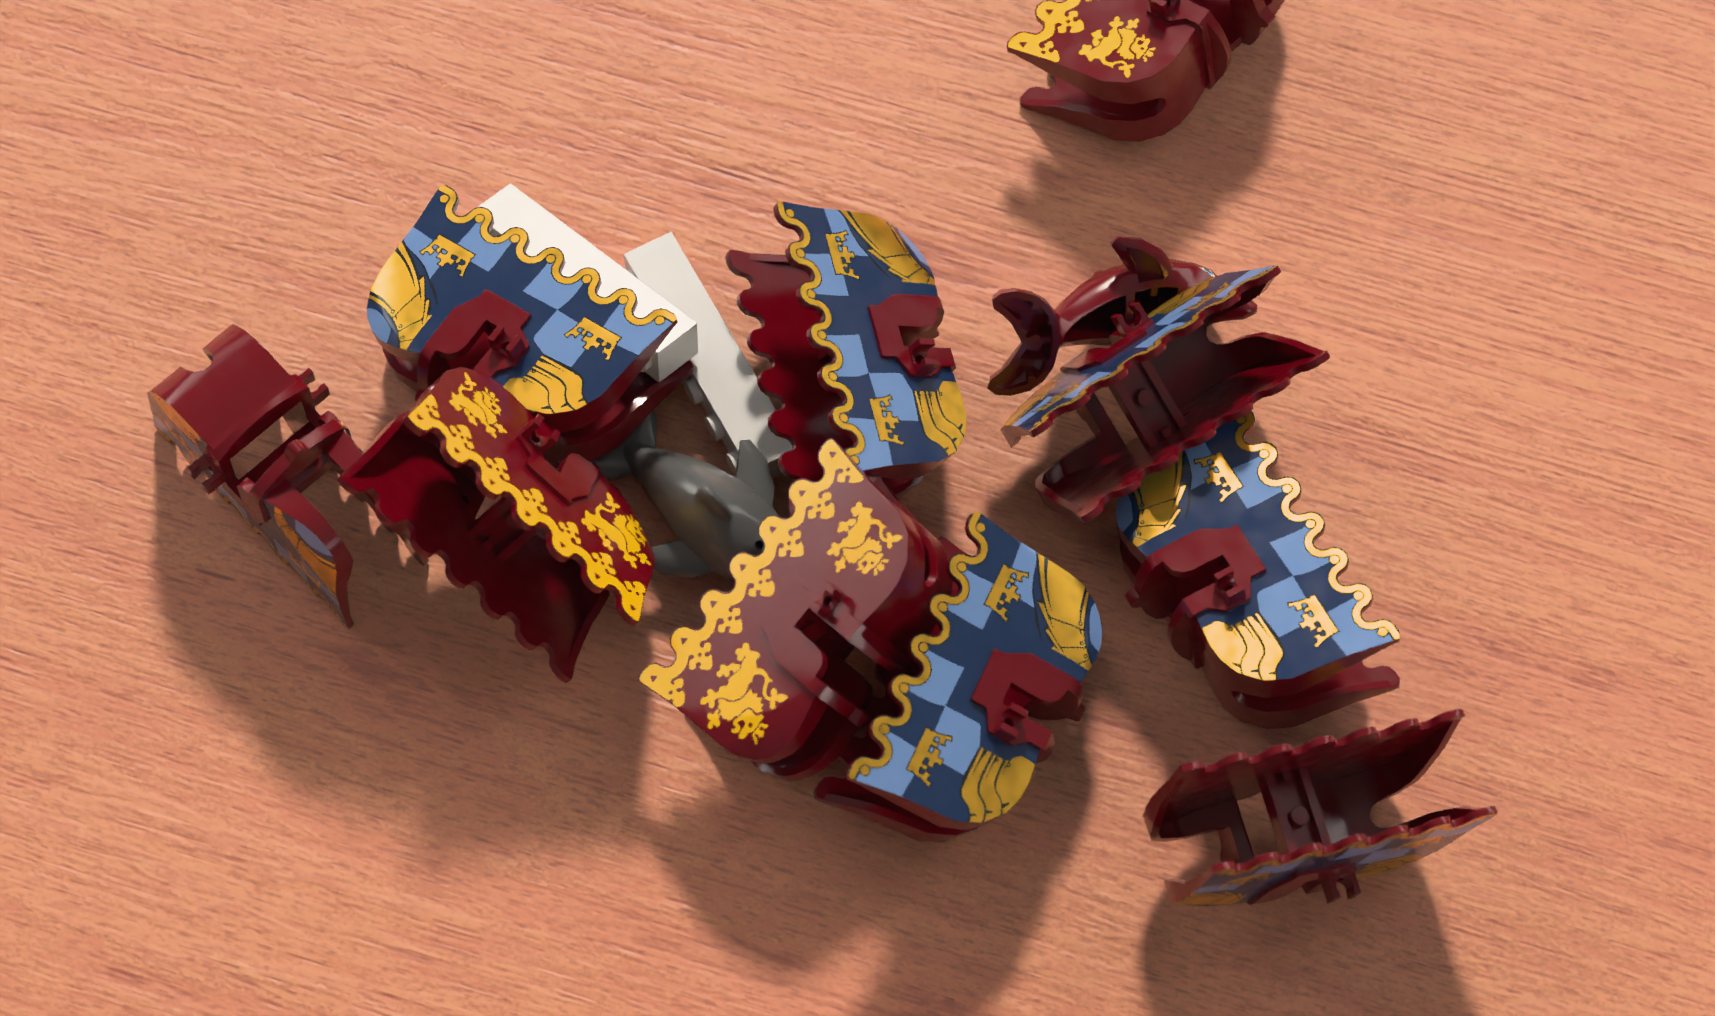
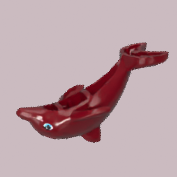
M1117 236L1111 242V246L1122 260L1123 265L1115 266L1105 271H1096L1092 278L1076 288L1055 309L1052 308L1045 298L1032 291L1017 288L1001 289L992 297L993 308L1012 324L1021 342L1001 369L990 376L987 389L995 395L1005 396L1030 391L1042 383L1051 372L1060 347L1086 344L1112 346L1108 335L1117 328L1112 322L1111 316L1122 314L1125 323L1132 324L1134 323L1135 315L1128 307L1131 303L1140 302L1144 311L1148 314L1183 291L1217 275L1211 269L1199 264L1169 259L1161 248L1142 238ZM1251 300L1246 305L1215 318L1207 327L1222 321L1244 320L1256 314L1258 310L1257 304Z

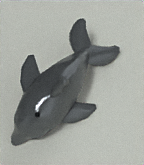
M653 410L619 447L592 461L600 468V472L609 481L633 474L666 524L678 540L652 547L655 554L654 569L663 575L686 578L717 573L735 582L729 572L731 559L736 554L742 552L753 556L761 554L764 550V542L759 536L761 521L767 516L775 515L779 517L773 508L774 482L767 459L751 440H740L734 477L707 462L670 450L656 448L657 417L655 410Z

